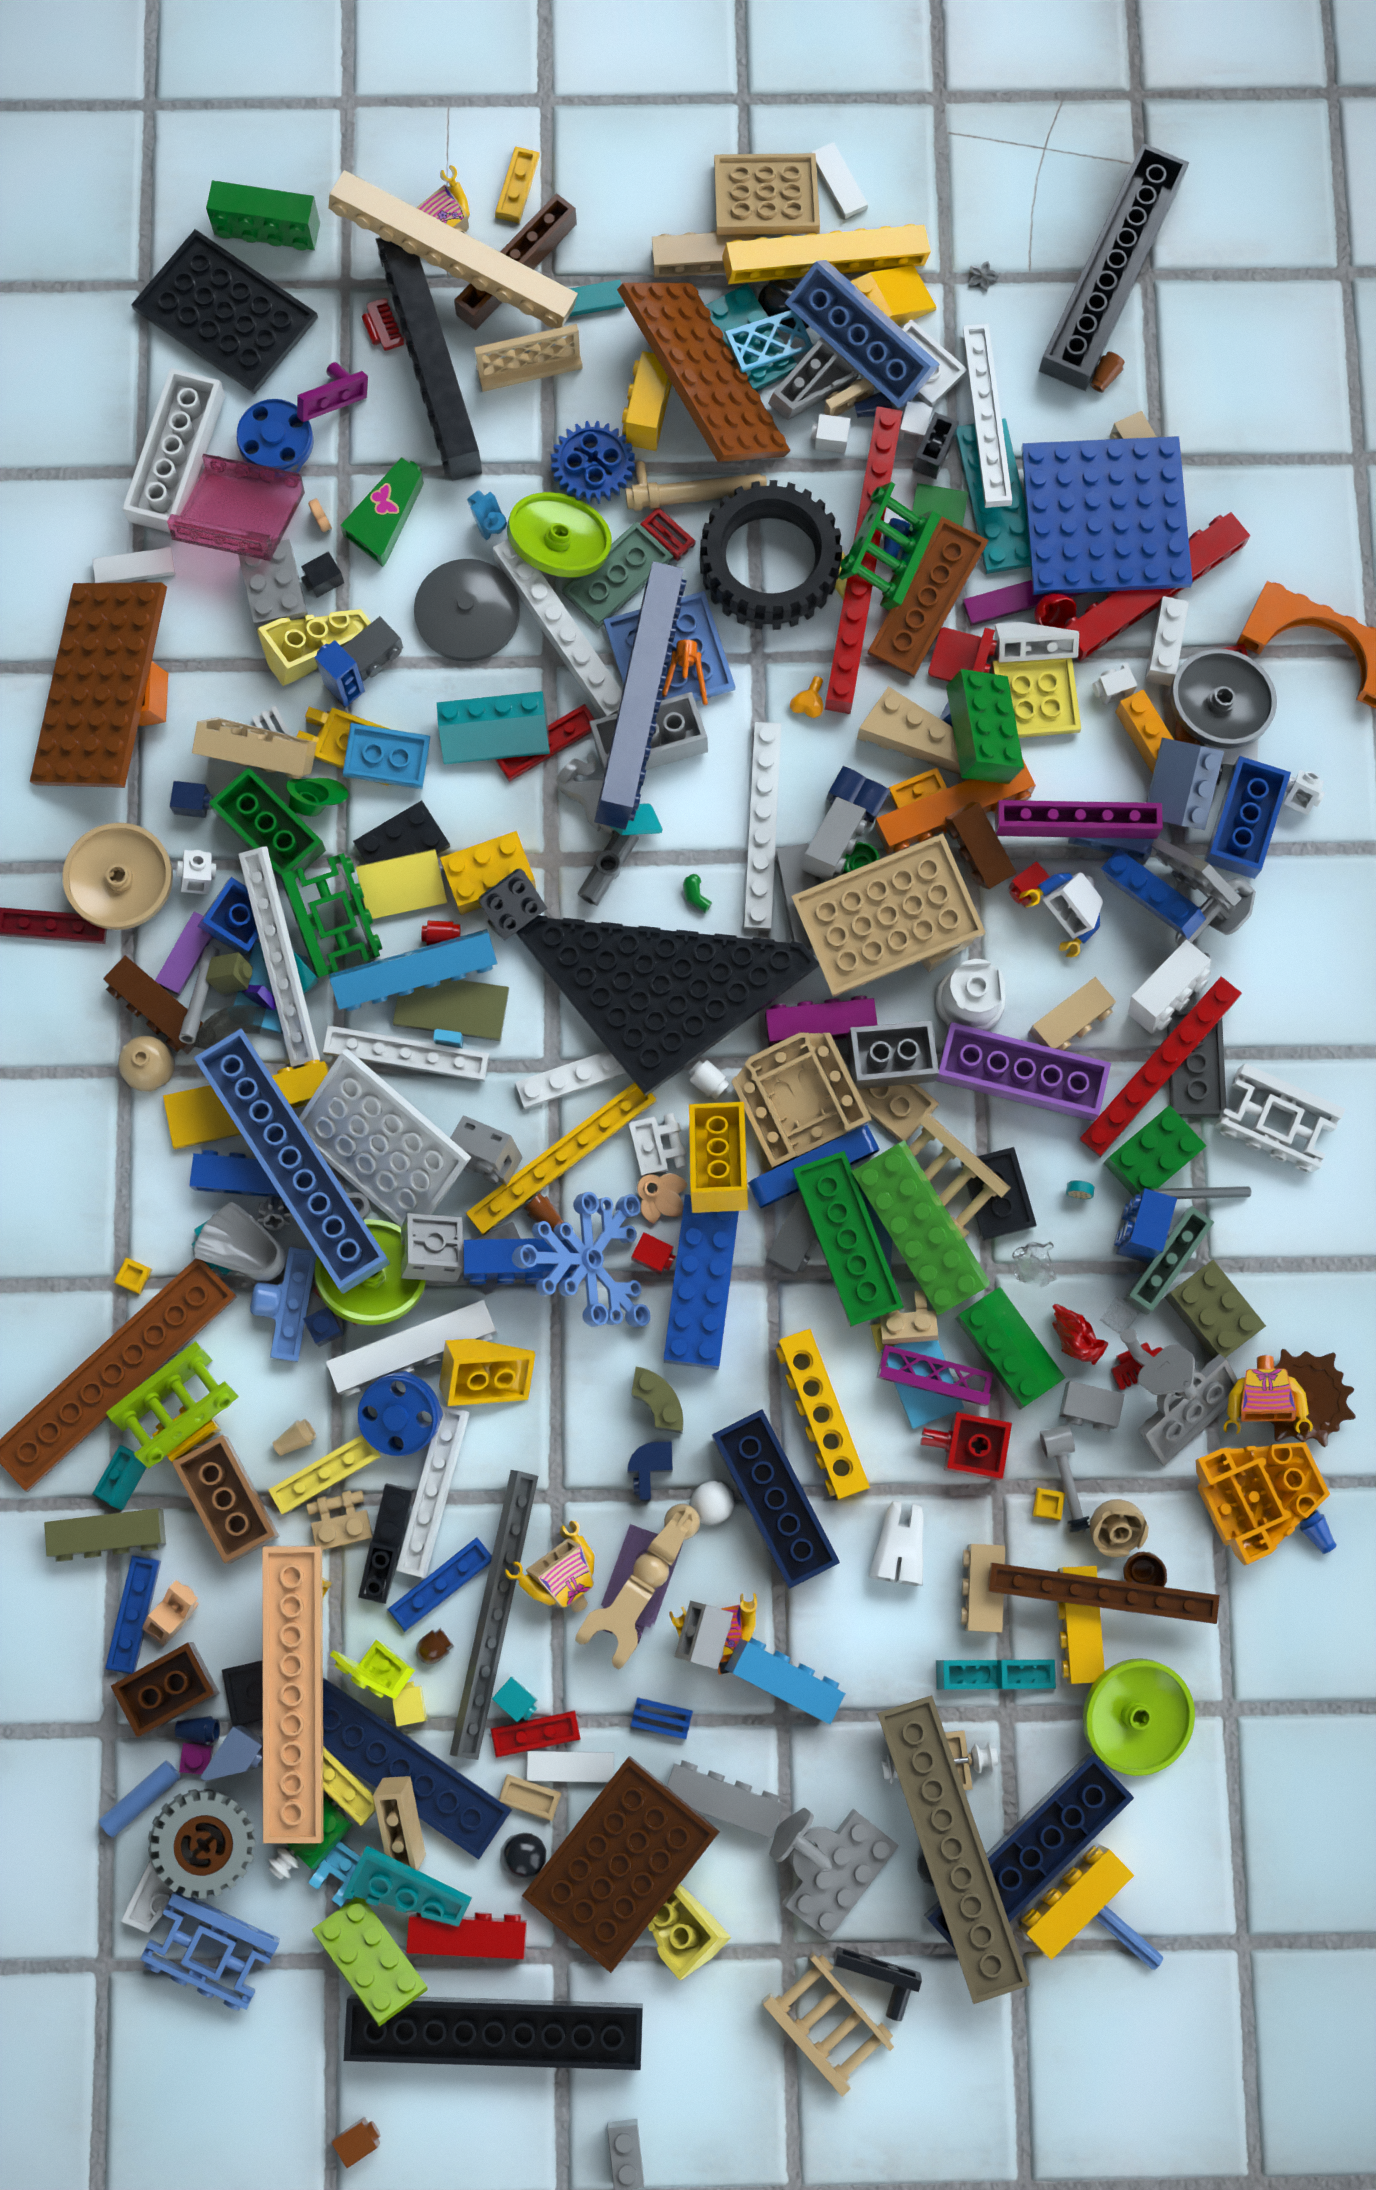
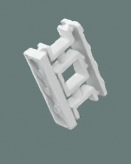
M1246 1063L1238 1068L1234 1077L1235 1081L1231 1086L1244 1092L1235 1113L1226 1108L1222 1110L1219 1120L1216 1121L1214 1127L1220 1129V1133L1223 1136L1232 1139L1237 1137L1246 1141L1245 1145L1252 1149H1263L1270 1152V1156L1276 1160L1283 1162L1288 1160L1296 1164L1295 1168L1300 1171L1311 1173V1171L1319 1170L1323 1164L1321 1161L1326 1154L1314 1149L1321 1128L1329 1132L1336 1130L1337 1122L1342 1119L1345 1108ZM1254 1088L1269 1094L1265 1097L1262 1107L1249 1101ZM1271 1105L1293 1115L1286 1135L1263 1126ZM1245 1111L1257 1116L1252 1130L1237 1124L1242 1120ZM1305 1111L1319 1117L1315 1119L1312 1129L1300 1124ZM1295 1134L1307 1139L1302 1153L1287 1147L1292 1143Z

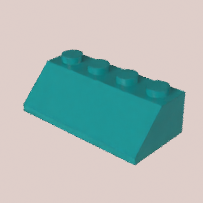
M543 691L437 702L438 730L444 765L550 754L547 706Z

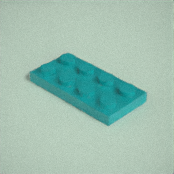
M748 283L704 305L711 312L710 319L713 324L723 332L722 338L729 348L731 347L725 336V331L768 318ZM767 325L757 328L755 332L769 337L773 327ZM776 331L773 339L785 344ZM742 333L733 336L735 342L744 345L748 335ZM752 337L748 348L762 353L766 342ZM770 345L765 355L772 357L783 353L784 350ZM747 353L743 356L745 365L757 362L759 359ZM792 356L746 371L748 375L747 380L752 388L758 392L787 377L798 364Z

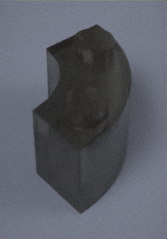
M235 1005L216 1012L199 1028L196 1040L192 1043V1046L206 1050L241 1028L245 1035L248 1033L260 1034L266 1007Z

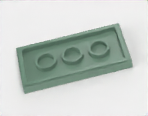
M636 521L611 544L608 557L598 570L585 576L575 577L562 589V594L599 629L604 624V619L611 618L646 585L652 562L655 561L668 565L673 560V555Z

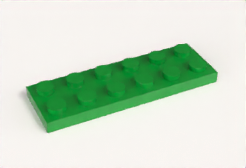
M845 1151L792 1169L850 1327L902 1309L904 1307Z

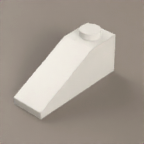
M1024 622L995 624L994 640L997 641L995 652L999 662L1078 657L1079 631Z

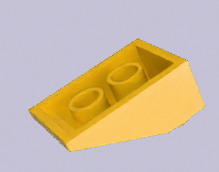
M914 265L870 272L850 281L898 326L937 309Z
M477 1339L445 1340L439 1388L447 1406L528 1400L535 1352Z

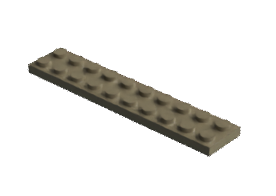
M931 1695L877 1713L973 2004L1030 1986L933 1696Z

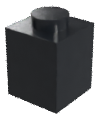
M329 551L301 566L304 574L301 577V581L308 592L313 590L317 598L344 584L342 573Z

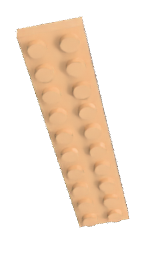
M322 1545L262 1547L263 1843H322Z

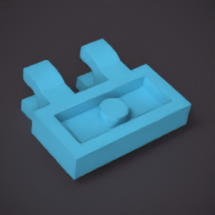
M339 1841L320 1863V1867L308 1883L318 1890L331 1872L344 1882L332 1899V1901L342 1907L348 1899L342 1896L361 1856Z

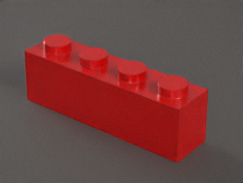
M416 1912V1914L409 1916L406 1953L524 1959L527 1920H521V1914L507 1913L504 1914L503 1919L492 1918V1913L475 1912L474 1917L463 1916L459 1926L423 1918L421 1913Z

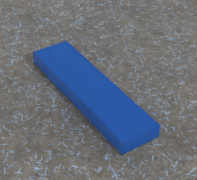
M476 1537L387 1610L403 1631L406 1632L491 1563L492 1555L479 1538Z
M132 1555L105 1669L127 1674L136 1672L145 1633L142 1627L150 1612L161 1561Z

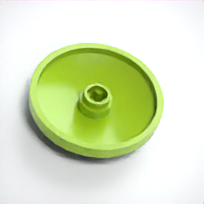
M542 492L526 496L513 507L507 523L508 539L515 552L529 565L551 575L581 577L591 574L605 563L611 549V532L603 517L585 502L576 500V498L569 495Z
M368 1219L363 1221L389 1260L390 1265L342 1294L317 1255L315 1282L321 1299L336 1315L357 1324L379 1325L392 1322L407 1314L420 1300L425 1289L426 1280L401 1278V1261L405 1254V1245H401V1227L387 1221Z
M1143 1658L1119 1662L1103 1672L1092 1685L1083 1708L1084 1733L1094 1754L1110 1768L1132 1776L1153 1774L1171 1765L1187 1747L1195 1723L1193 1698L1183 1679L1175 1671L1160 1662Z

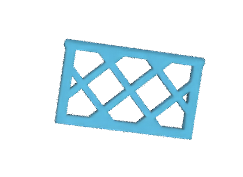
M793 310L725 331V336L741 373L808 352L814 346L801 318ZM791 317L796 322L794 329L780 324L782 320ZM767 325L773 327L769 337L755 332L757 328ZM777 329L791 334L787 345L773 339ZM744 333L748 335L745 344L741 345L735 342L733 336ZM752 337L766 342L762 353L748 348ZM794 337L804 340L806 345L797 349L790 347ZM770 345L784 350L783 353L772 357L765 355ZM747 353L759 359L757 362L745 365L743 356Z

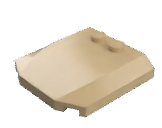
M798 1033L749 1057L744 1064L745 1066L731 1081L740 1101L744 1102L746 1114L772 1168L796 1159L872 1121L830 1033Z

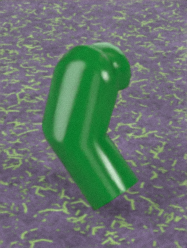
M691 874L683 882L685 899L688 903L706 913L711 907L712 902L700 894L701 878L696 874Z

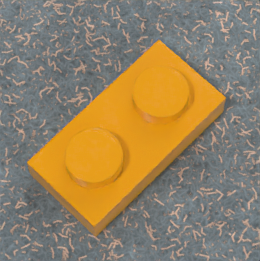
M934 768L893 785L888 789L896 809H899L945 790L947 787L938 768Z

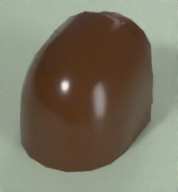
M442 1628L436 1632L431 1630L418 1642L416 1654L423 1663L435 1664L450 1653L449 1650L454 1645Z

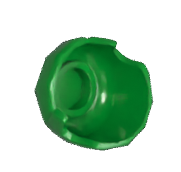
M856 843L853 853L851 855L846 854L844 858L847 861L842 873L846 874L880 860L878 851L870 844Z

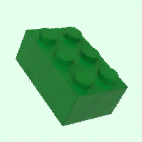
M1169 1105L1110 1155L1104 1164L1134 1197L1135 1194L1138 1195L1144 1188L1149 1190L1158 1189L1207 1145Z

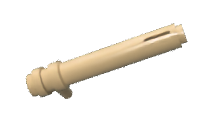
M638 461L635 463L637 484L631 485V488H625L627 509L642 511V508L649 507L651 510L663 505L722 499L725 495L733 498L736 488L742 486L744 491L751 489V482L756 481L760 482V486H767V480L765 475L761 476L758 473L667 484L648 483L645 463Z

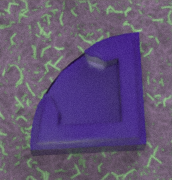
M249 985L248 990L242 991L246 997L263 1008L273 1011L277 1008L274 996L263 985Z

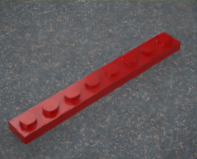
M1221 976L1080 1137V1141L1101 1158L1241 997L1242 992Z

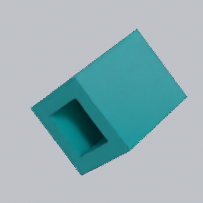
M513 1676L509 1678L492 1698L516 1722H519L521 1718L527 1721L537 1710L534 1703L538 1699Z

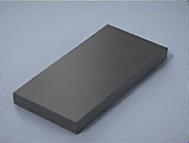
M1175 1010L1170 1016L1172 1020L1167 1026V1037L1191 1010H1182L1181 1012ZM1222 1018L1169 1078L1170 1105L1181 1118H1219L1220 1112L1226 1108Z

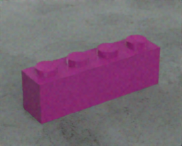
M865 995L854 996L851 998V1001L840 1002L839 998L827 999L823 1004H813L812 1001L797 1003L795 1007H786V1004H776L770 1006V1009L765 1011L768 1047L798 1033H830L834 1040L847 1039L850 1028L878 1025L874 998L867 999Z

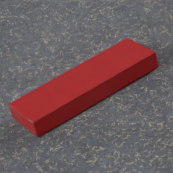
M575 1711L491 1728L496 1758L581 1740Z

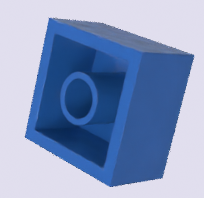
M231 877L224 884L197 927L235 952H239L242 956L249 952L259 935L247 887Z

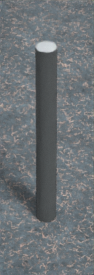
M1249 1186L1150 1189L1176 1197L1177 1199L1250 1197L1252 1193Z

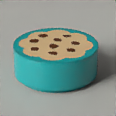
M1070 1181L1067 1183L1066 1195L1076 1199H1092L1095 1187L1085 1181Z

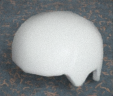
M709 1481L697 1487L689 1502L690 1506L698 1512L700 1522L711 1526L725 1521L731 1516L735 1507L734 1493L727 1484L718 1481Z

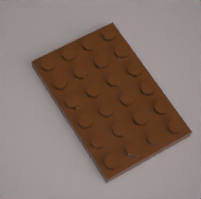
M629 1756L532 1881L522 1897L612 1973L720 1831Z

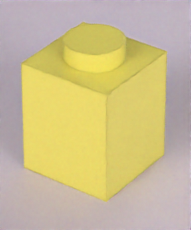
M414 1681L407 1682L397 1698H392L396 1726L427 1721L422 1686L415 1687Z

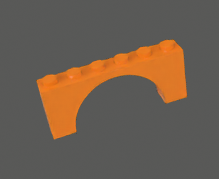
M1267 581L1236 644H1245L1246 649L1260 655L1267 643L1285 630L1301 626H1313L1328 630L1347 643L1358 661L1361 681L1356 700L1376 709V628L1364 626L1351 616L1338 614L1327 605H1319L1310 601L1303 594H1295L1286 590L1279 583Z

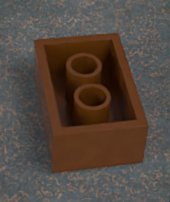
M187 1642L111 1685L137 1738L144 1737L220 1693L194 1642Z

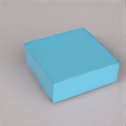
M441 1029L434 1031L433 1040L435 1044L462 1049L464 1039L461 1032Z

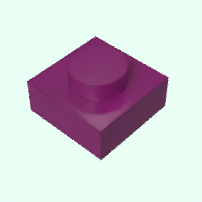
M184 1742L179 1772L202 1775L212 1760L214 1745Z

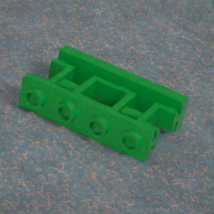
M344 853L326 859L331 872L306 880L302 867L280 874L317 978L339 971L335 957L359 949L361 958L365 962L380 957L379 950L383 949L379 936L377 934L373 935L370 925L373 924L371 913L368 908L364 909L360 899L364 898L362 888L359 883H354L351 874L355 872L350 857L345 858ZM338 863L351 900H348L345 890L332 895L330 893L326 879L339 875L336 867ZM297 877L301 887L316 883L321 899L308 903L311 914H307L295 881ZM340 898L349 923L325 931L316 906ZM356 915L360 921L370 951H366L364 942L349 946L344 931L358 926L354 917ZM317 929L320 939L334 935L339 950L326 954L329 962L327 966L313 931Z

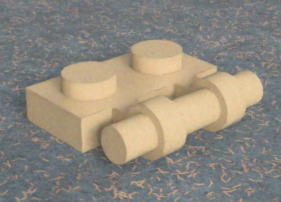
M351 1490L342 1492L341 1496L329 1499L326 1496L317 1498V1502L307 1504L309 1515L321 1514L322 1521L311 1523L316 1546L322 1545V1550L373 1538L368 1511L356 1512L354 1505L365 1501L362 1490L351 1493ZM345 1506L346 1515L331 1518L330 1510Z

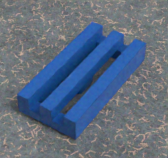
M637 1697L631 1726L687 1739L693 1711ZM641 1704L686 1715L685 1721L640 1710ZM638 1717H646L682 1726L683 1730L679 1732L639 1722Z

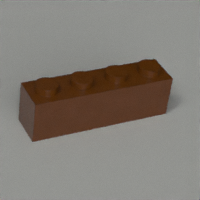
M126 955L103 978L108 985L106 990L115 999L118 1000L122 997L127 1001L128 1004L125 1007L137 1018L143 1015L148 1020L145 1025L156 1035L162 1032L168 1037L165 1042L177 1053L181 1049L188 1055L209 1032L207 1026L201 1021L194 1043L187 1044L180 1041L179 1034L188 1009Z

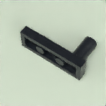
M838 1946L836 1948L834 1966L894 1984L886 2016L895 2021H902L911 1990L916 1992L920 1990L922 1983L921 1973Z

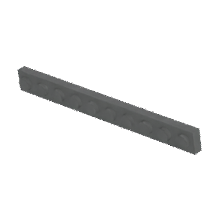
M517 1470L510 1471L449 1754L452 1756L475 1760L479 1758L516 1580H510L506 1577L505 1569L511 1575L518 1574L519 1570L512 1562L520 1563L539 1477L537 1475Z

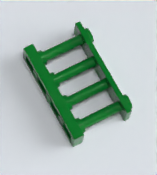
M893 482L881 487L878 486L872 493V503L849 554L841 562L842 570L838 578L844 580L857 574L881 590L883 598L880 606L886 610L902 605L940 518V515L933 510L922 515H916L890 497L896 485ZM885 507L912 524L913 530L909 538L880 519ZM876 529L902 546L903 553L899 560L871 542ZM865 552L892 569L893 576L889 583L860 564Z

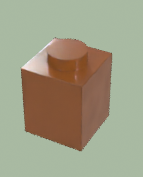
M363 2117L334 2137L331 2143L345 2167L349 2168L378 2148L380 2144L378 2138L381 2135L373 2121L368 2123L367 2119Z

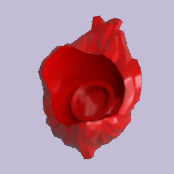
M1054 1304L1052 1307L1055 1311L1056 1320L1052 1322V1326L1060 1338L1061 1351L1081 1362H1091L1092 1365H1095L1104 1354L1108 1342L1096 1339L1091 1324L1083 1315L1068 1310L1059 1304Z

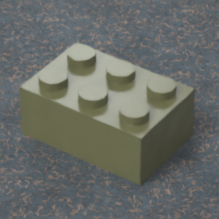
M1214 1259L1164 1296L1213 1359L1218 1354L1226 1358L1266 1327L1265 1323Z

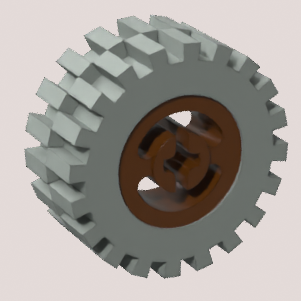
M193 1789L188 1790L189 1793L181 1795L180 1793L173 1797L174 1800L170 1804L166 1802L161 1808L162 1812L160 1815L155 1816L152 1822L154 1825L153 1829L149 1831L148 1836L150 1841L148 1852L156 1873L174 1892L178 1891L185 1897L197 1896L198 1899H207V1895L213 1894L216 1897L223 1894L221 1890L227 1887L232 1889L237 1885L235 1883L236 1879L239 1876L243 1878L247 1873L245 1868L248 1863H252L254 1856L251 1853L252 1847H255V1838L252 1835L254 1829L246 1812L227 1795L221 1792H214L212 1789H204V1791ZM199 1823H211L217 1826L222 1833L223 1845L221 1851L215 1853L217 1842L211 1836L206 1841L207 1849L198 1848L193 1853L198 1859L209 1858L208 1863L203 1865L189 1863L184 1859L181 1852L183 1837L189 1835L187 1844L192 1852L198 1847L196 1842L198 1838L201 1837V1839L205 1840L211 1835L206 1829L195 1830L196 1825Z

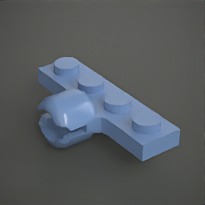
M289 1247L282 1284L275 1285L259 1282L253 1289L250 1304L251 1313L275 1320L270 1358L298 1362L305 1325L303 1318L306 1317L317 1255L315 1251Z

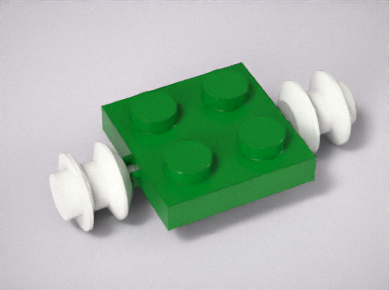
M323 1794V1842L286 1843L289 1846L288 1849L277 1848L279 1856L276 1859H268L271 1863L268 1867L269 1870L279 1879H282L284 1876L290 1879L289 1870L292 1867H300L297 1856L309 1868L315 1870L354 1824L338 1809L340 1806L333 1798L329 1800Z

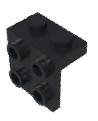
M522 869L513 871L483 893L478 899L479 904L490 919L487 922L491 929L504 941L548 909Z

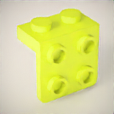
M378 1640L374 1641L360 1663L335 1650L330 1654L336 1660L334 1664L336 1668L347 1675L349 1673L352 1674L350 1680L363 1689L368 1685V1689L380 1698L385 1694L396 1699L415 1671Z

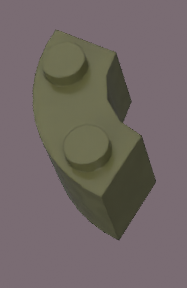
M636 1366L631 1396L643 1401L650 1408L655 1420V1429L683 1433V1412L680 1401L672 1387L656 1373Z

